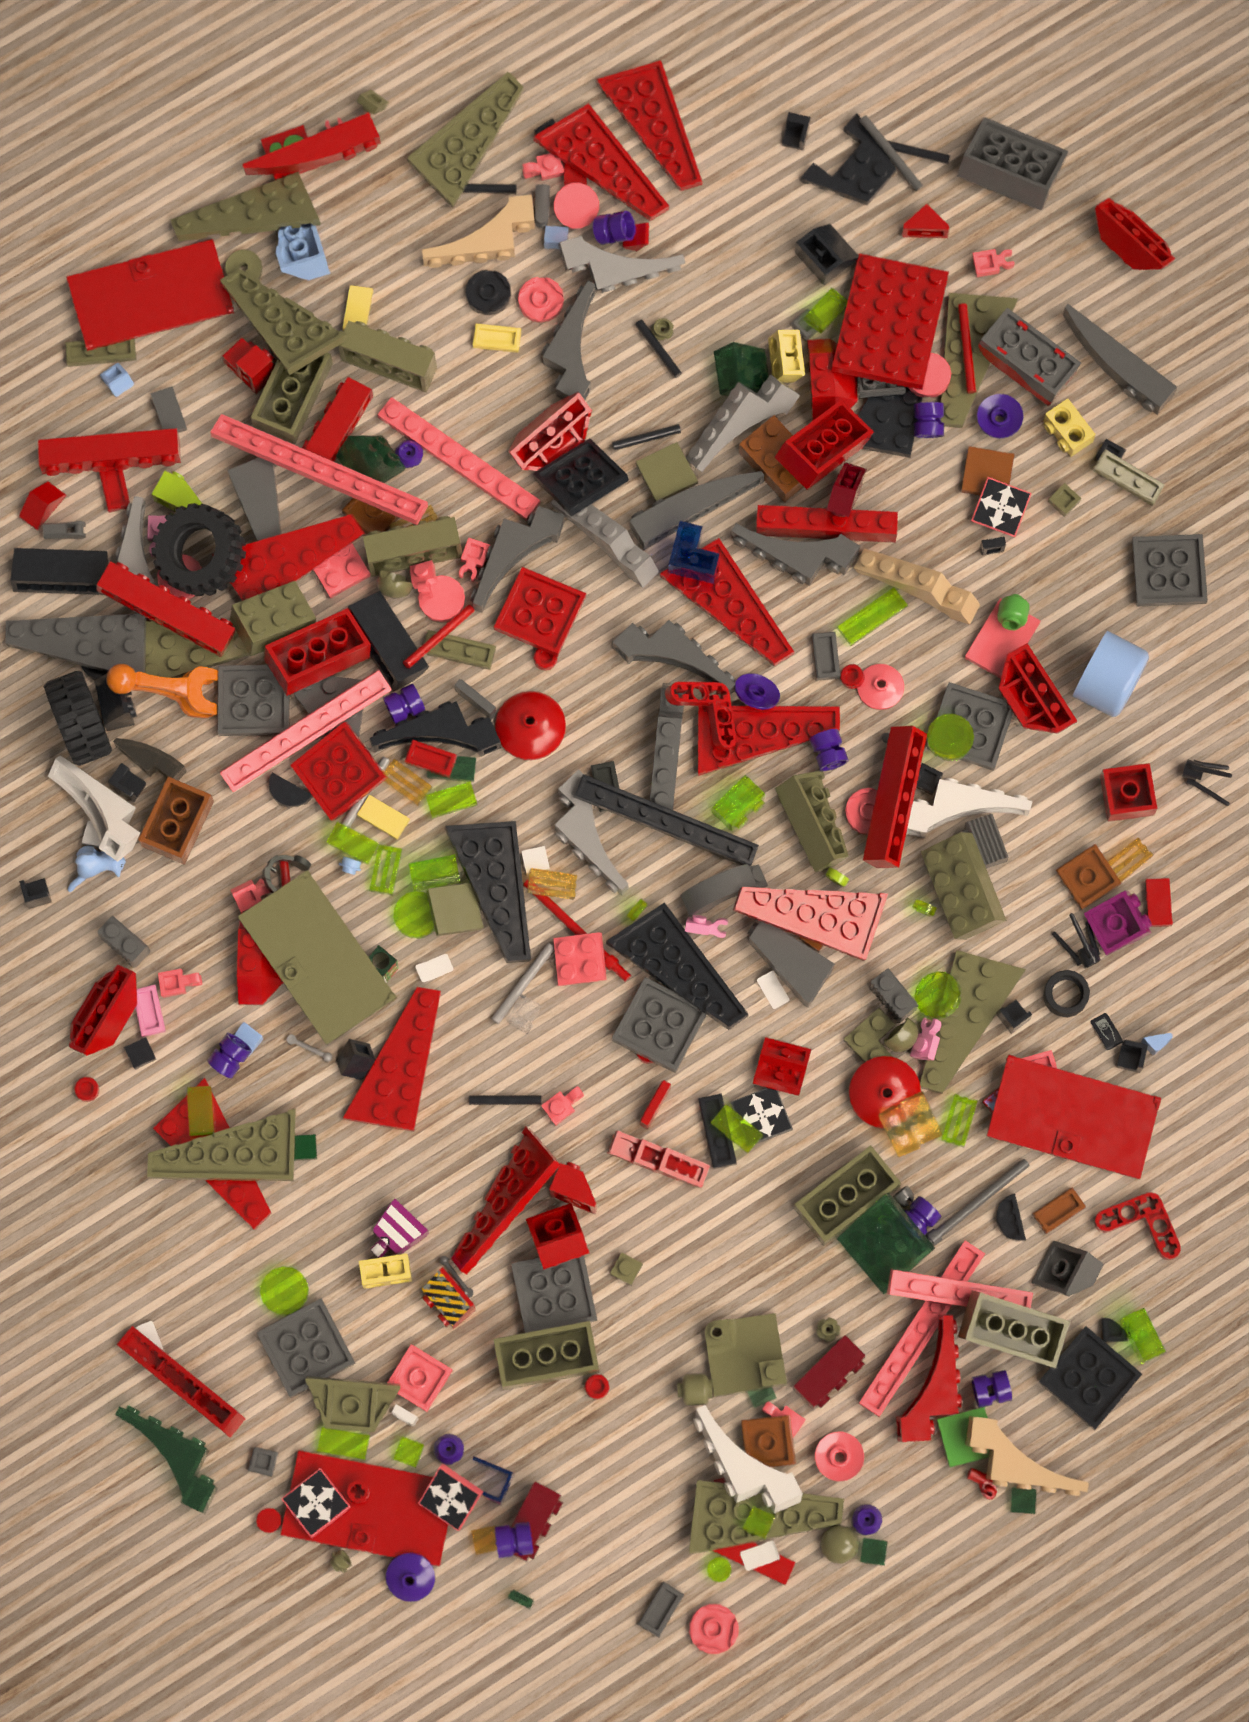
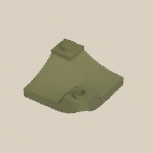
M776 1313L739 1319L716 1320L707 1325L705 1339L714 1397L787 1386ZM720 1329L722 1331L721 1336L715 1337L712 1334L713 1330Z

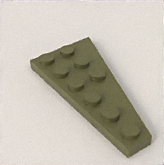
M509 71L407 157V161L453 208L524 91V87Z
M299 172L170 220L178 241L205 239L208 235L220 234L221 237L229 236L230 232L239 231L242 234L275 231L283 226L301 228V224L312 223L313 226L321 225Z
M240 268L220 280L222 286L289 375L349 340L347 334L340 330L339 332L330 323L316 318L309 310L287 297H282L278 294V291L264 286L260 280Z
M949 293L944 359L950 366L951 379L949 386L941 394V403H944V417L940 420L944 423V427H963L990 366V362L983 356L978 345L1007 308L1011 311L1014 310L1018 298ZM966 303L968 308L976 393L968 394L966 388L958 305Z
M146 621V674L166 678H179L199 666L211 668L249 656L236 629L223 656L219 657L154 621Z
M956 951L938 1020L941 1021V1028L935 1036L939 1037L940 1040L934 1061L926 1060L920 1082L922 1089L943 1094L1026 969Z
M296 1108L282 1114L268 1116L259 1121L222 1130L203 1138L199 1137L180 1145H173L148 1153L147 1178L294 1181Z
M697 1480L688 1555L841 1525L844 1499L802 1493L800 1503L773 1513L771 1507L765 1505L762 1493L736 1503L734 1497L728 1495L724 1483Z

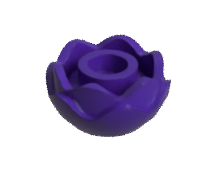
M405 440L397 445L394 457L396 462L403 468H413L421 463L423 449L417 442Z
M444 1434L436 1440L434 1455L443 1464L452 1465L463 1457L464 1444L456 1435Z
M870 1504L858 1506L851 1518L853 1527L861 1535L875 1534L879 1531L883 1521L882 1514L878 1508ZM866 1517L869 1518V1522L865 1521Z

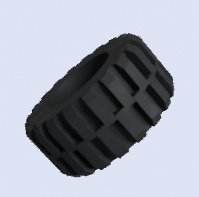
M192 503L188 504L187 508L184 506L176 508L175 514L169 512L165 516L166 522L164 524L159 523L157 529L160 531L158 535L153 536L152 542L156 543L155 547L151 548L152 556L157 558L153 563L155 568L160 570V577L168 581V584L173 588L195 596H203L204 594L210 596L216 594L217 589L223 591L228 588L226 583H233L237 579L235 573L237 570L242 571L244 565L240 564L241 559L246 558V551L242 550V546L246 545L245 538L240 536L242 530L238 525L234 524L235 520L224 512L205 504L198 505ZM201 529H207L212 532L215 539L214 556L204 568L198 571H190L183 562V546L191 534Z
M74 671L47 681L43 687L74 765L81 766L109 755L112 747L82 672Z

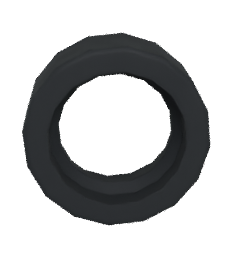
M1071 970L1056 972L1049 978L1044 987L1043 998L1050 1012L1059 1017L1068 1018L1076 1016L1083 1011L1089 1001L1090 989L1088 982L1081 974ZM1069 980L1077 984L1081 992L1080 1000L1077 1004L1067 1008L1055 1002L1052 992L1058 982Z

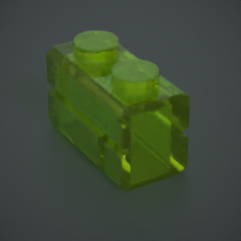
M744 775L712 807V813L730 831H733L736 827L741 829L749 820L747 816L752 811L757 813L765 805L763 801L765 793L747 775Z
M455 854L408 864L414 892L447 886L448 883L451 885L461 883Z
M1145 1308L1139 1309L1120 1320L1134 1351L1138 1353L1137 1357L1141 1365L1166 1353Z

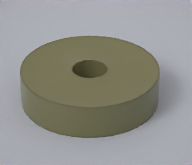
M238 250L228 257L225 264L227 275L242 266H247L248 269L245 272L260 280L263 268L257 254L250 250Z

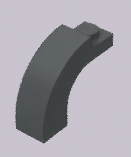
M745 864L703 880L682 893L681 897L689 916L707 913L718 904L738 896L741 887L766 888L768 884L759 864L754 866Z

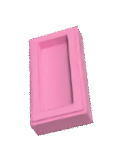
M156 985L137 989L138 1004L136 1012L142 1037L166 1032Z

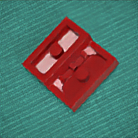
M765 1037L753 1084L799 1096L812 1049Z

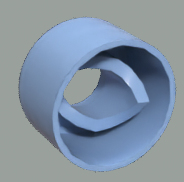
M1107 631L1090 659L1074 691L1073 697L1111 717L1118 716L1125 707L1148 663V652Z

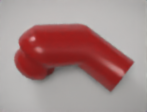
M971 1467L968 1471L967 1479L978 1483L984 1498L987 1500L994 1499L997 1495L996 1485H993V1480L987 1479L986 1473Z

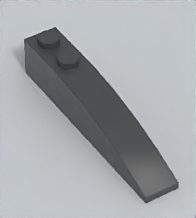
M1067 304L1064 308L1063 316L1088 354L1108 376L1123 388L1127 396L1130 398L1135 397L1141 402L1144 409L1158 415L1175 395L1177 386L1071 305Z
M760 471L717 479L687 489L666 500L660 499L652 504V508L645 512L640 510L632 515L630 528L643 550L764 483V474Z

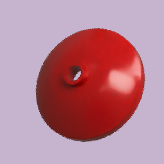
M525 691L513 695L503 703L496 716L495 730L500 739L501 746L509 754L522 760H539L549 756L560 746L565 736L566 720L561 707L553 698L541 692ZM532 718L534 723L529 725L526 723V720Z
M878 1056L865 1061L854 1072L849 1085V1100L854 1112L862 1121L877 1128H892L913 1116L921 1099V1086L915 1071L906 1062L891 1056ZM886 1088L891 1090L889 1097L883 1096V1090Z

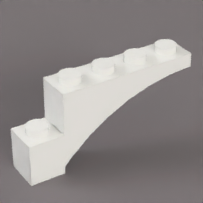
M58 756L52 765L48 777L67 791L82 807L97 832L100 840L99 849L118 862L133 850L140 835V832L129 825L136 808L64 757Z
M951 778L939 779L933 806L928 805L929 803L925 800L915 799L913 801L906 834L925 838L928 832L947 822L975 814L1013 813L1028 816L1032 801H1028V798L1022 795H1014V797L1004 795L1003 791L997 789L983 790L981 786L976 784H967V786L958 784L957 780Z
M706 1405L696 1409L695 1418L693 1419L698 1432L702 1431L705 1437V1448L709 1454L713 1453L716 1460L714 1461L716 1471L719 1475L723 1474L726 1480L724 1484L725 1489L730 1497H734L736 1503L762 1493L765 1505L771 1507L773 1513H776L801 1502L802 1492L792 1472L789 1474L782 1473L752 1458L724 1434L714 1421Z

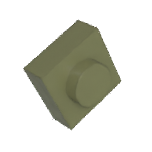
M372 89L360 94L357 103L362 105L365 111L374 115L385 110L389 103Z
M1064 483L1048 499V502L1065 517L1081 502L1082 498Z
M621 1253L610 1275L632 1286L643 1263Z

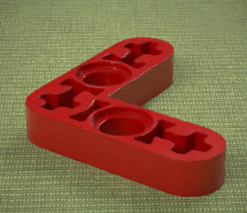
M678 681L666 688L665 697L672 705L707 706L712 741L716 749L727 751L736 744L730 692L726 685L720 682ZM694 688L701 692V700L694 696ZM674 690L676 691V693L685 692V694L679 697L678 694H674ZM714 691H716V693H717V694H720L721 697L719 698V695H711V696H709V694H711V693H713ZM717 711L724 714L725 722L718 720Z
M1145 1193L1100 1211L1095 1217V1227L1103 1233L1114 1231L1144 1219L1156 1249L1164 1260L1175 1259L1181 1251L1180 1242L1164 1204L1156 1193ZM1147 1198L1157 1202L1154 1205V1210H1151L1150 1207L1143 1208L1141 1210L1143 1215H1140L1139 1207L1135 1203L1138 1201L1139 1206L1144 1205L1147 1202ZM1123 1207H1132L1135 1211V1216L1132 1219L1124 1218L1121 1213ZM1116 1210L1117 1218L1121 1222L1120 1224H1117V1219L1111 1221L1109 1227L1099 1223L1102 1220V1215H1105L1106 1218L1113 1217L1115 1215L1113 1211ZM1163 1220L1167 1226L1166 1231L1163 1233L1156 1232L1153 1228L1154 1221ZM1168 1233L1171 1234L1167 1241L1170 1246H1175L1173 1255L1163 1251L1166 1243L1164 1239L1159 1242L1158 1238L1165 1237Z

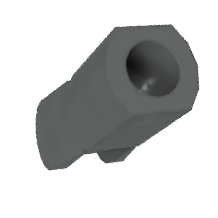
M538 184L535 186L534 221L538 228H545L548 225L549 185Z
M86 522L43 523L44 539L86 538L84 533ZM68 528H74V532L68 533Z

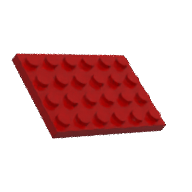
M859 253L834 356L832 372L923 390L949 272Z

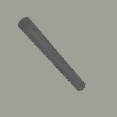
M863 116L859 120L915 191L923 187L922 183L868 116Z

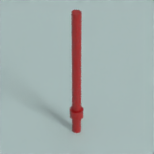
M530 878L524 882L523 886L575 935L588 934ZM604 950L605 967L609 971L613 970L624 982L628 981L631 974L619 964V960L613 954L610 955Z

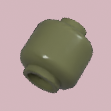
M704 1373L685 1374L682 1378V1383H677L678 1398L683 1397V1402L687 1406L706 1405L709 1399H712V1379H708Z

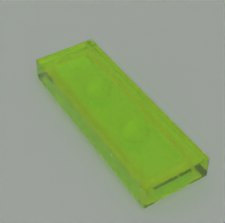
M893 587L844 621L837 629L852 647L906 609L908 604Z

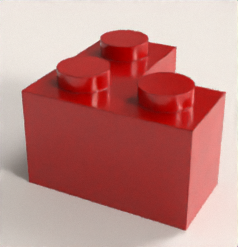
M243 338L222 355L224 364L255 394L266 386L275 367L272 362V355L265 348L261 350L253 342L249 341L247 343Z

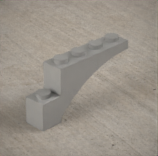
M582 236L558 243L565 269H572V273L586 269L585 264H588L593 283L596 284V290L601 289L602 293L615 290V285L622 282L624 287L637 283L636 278L645 276L646 280L658 277V272L666 269L668 273L681 270L680 265L685 264L683 254L660 259H635L619 256L585 242Z
M772 375L763 383L758 393L738 382L708 427L705 428L699 440L691 448L686 459L695 468L703 472L711 460L736 436L773 415L787 414L800 395Z
M134 496L133 503L128 504L127 517L129 519L127 525L124 524L122 527L121 538H123L122 546L117 548L115 559L126 565L130 572L135 575L138 573L143 574L150 579V583L156 585L147 566L143 545V520L146 504L144 498Z
M555 500L551 502L554 509L564 514L567 519L591 538L631 580L642 588L659 573L651 556L634 544L627 530L592 504L571 517Z
M578 769L558 788L561 803L567 808L570 806L572 808L555 824V835L563 844L568 842L573 847L572 852L580 860L584 858L590 864L588 866L589 869L597 877L601 875L606 880V886L613 893L618 891L623 895L629 889L628 883L617 872L601 845L595 827L592 804L574 798L583 775Z

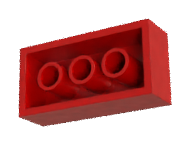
M840 400L786 440L774 458L808 490L861 450L874 431Z
M346 608L265 645L264 660L284 693L288 696L369 659L371 644L350 610Z

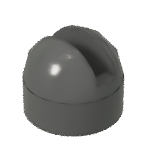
M906 1185L892 1198L900 1206L906 1207L909 1206L906 1200L908 1199L913 1202L914 1194Z

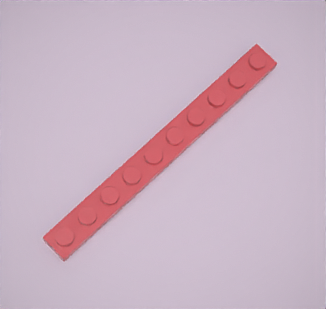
M221 414L210 432L211 437L413 524L418 525L428 508V502L223 414Z

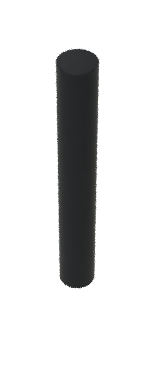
M887 140L896 152L949 164L950 155Z
M467 184L463 193H517V184Z
M642 319L637 321L635 326L673 377L678 378L681 376V370Z
M676 424L613 441L612 446L615 451L681 433L680 425Z
M469 1095V1105H542V1095Z

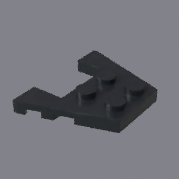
M856 113L844 127L843 132L860 144L833 176L813 163L802 175L801 182L819 186V189L836 192L842 197L868 206L896 173V168L886 153L859 121L861 117Z

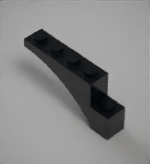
M450 701L445 702L432 712H421L416 716L417 718L411 721L402 720L396 723L394 728L387 731L386 729H381L370 738L374 752L392 746L411 743L412 740L455 745L478 753L480 757L501 749L500 739L490 717L486 719L484 717L477 718L471 722V725L467 726L457 701L453 703Z

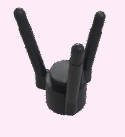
M1187 759L1182 777L1187 778L1186 784L1195 786L1226 806L1230 805L1221 796L1196 781V779H1202L1203 773L1231 778V773L1219 771L1220 769L1229 770L1230 767L1228 765Z
M1070 913L1069 916L1083 945V948L1078 950L1079 956L1055 931L1052 932V935L1071 955L1077 966L1082 964L1084 969L1101 961L1099 957L1101 953L1097 948L1089 922H1085L1090 940L1088 945L1074 914Z

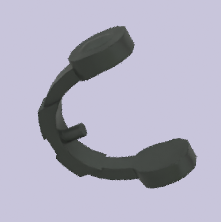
M276 855L267 862L266 867L262 871V879L267 889L274 893L278 890L272 884L270 878V870L274 873L277 871L273 867L274 863L279 861L290 862L293 866L303 871L309 870L311 863L299 855L294 857Z

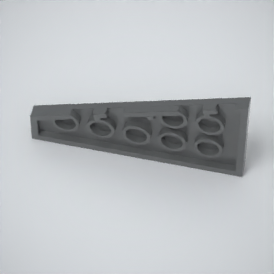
M141 614L6 621L5 643L9 647L32 653H41L54 659L67 660L69 663L99 671H109L114 665L127 664L134 669L135 673L139 671L145 673L146 617Z

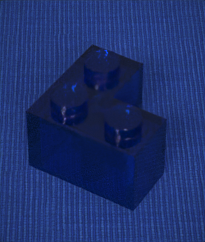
M680 521L668 564V573L714 584L720 561V553L699 549L703 526Z

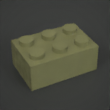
M296 581L232 605L230 620L250 656L264 652L265 645L316 622V617Z

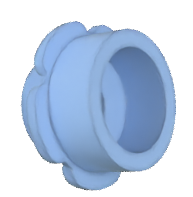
M343 856L342 863L339 862V865L343 866V872L355 875L356 871H361V861Z

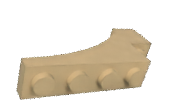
M532 195L509 197L507 205L491 221L462 239L439 247L422 249L424 266H429L430 268H438L443 264L459 266L465 262L484 263L491 259L506 261L511 257H515L513 231L526 233L531 229H535Z
M865 548L854 566L857 573L896 587L933 606L951 619L969 625L980 606L970 591L951 586L942 572Z
M969 1416L966 1446L972 1447V1452L987 1454V1449H990L986 1478L993 1480V1485L1007 1486L1008 1482L1017 1483V1488L1030 1490L1032 1485L1041 1486V1491L1056 1493V1488L1065 1489V1494L1080 1496V1491L1088 1492L1089 1482L1056 1474L1024 1455L1000 1430L997 1425L998 1420Z

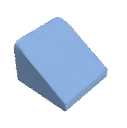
M546 226L544 249H560L558 243L568 240L569 227Z
M116 363L99 375L115 397L121 395L134 385L129 374L119 363Z
M245 1022L241 1024L235 1033V1036L242 1039L252 1049L251 1054L263 1040L262 1035Z
M1166 1033L1144 1037L1141 1043L1147 1044V1050L1152 1055H1155L1171 1041L1173 1035Z

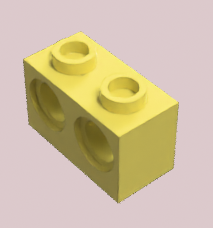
M800 330L776 331L768 338L772 376L783 383H795L805 375Z
M1066 399L1045 414L1044 428L1050 435L1053 434L1056 437L1059 448L1064 453L1067 452L1070 457L1093 443L1096 434L1069 399ZM1063 417L1066 422L1060 424L1056 422L1055 418ZM1077 435L1080 440L1074 442L1069 439V436Z
M408 1254L359 1261L364 1289L412 1282Z

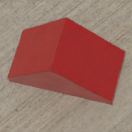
M927 203L903 224L902 237L948 238L949 224Z
M47 481L29 492L19 518L38 531L67 495Z

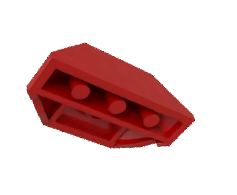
M1107 198L1095 207L1100 239L1133 270H1162L1175 260L1166 241L1132 210L1115 203L1111 198Z
M832 339L807 340L812 421L840 400L852 409L858 402L857 377L832 372L837 343Z
M579 392L552 404L517 434L508 451L522 470L538 471L585 441L592 409Z
M1028 643L1008 653L999 691L1024 729L1058 734L1077 723L1074 714Z
M239 921L237 952L238 1004L264 1005L281 987L283 982L241 921Z
M117 964L112 971L106 973L95 982L71 1023L69 1048L88 1056L114 1045L138 1004L136 973Z

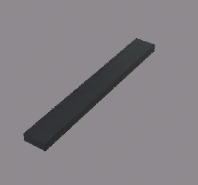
M584 774L574 795V798L740 865L748 864L751 866L759 847L758 844Z

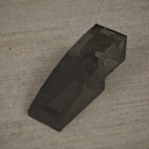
M115 738L113 741L119 751L150 777L158 771L166 779L171 777L179 781L187 772L182 763L158 748L129 739Z

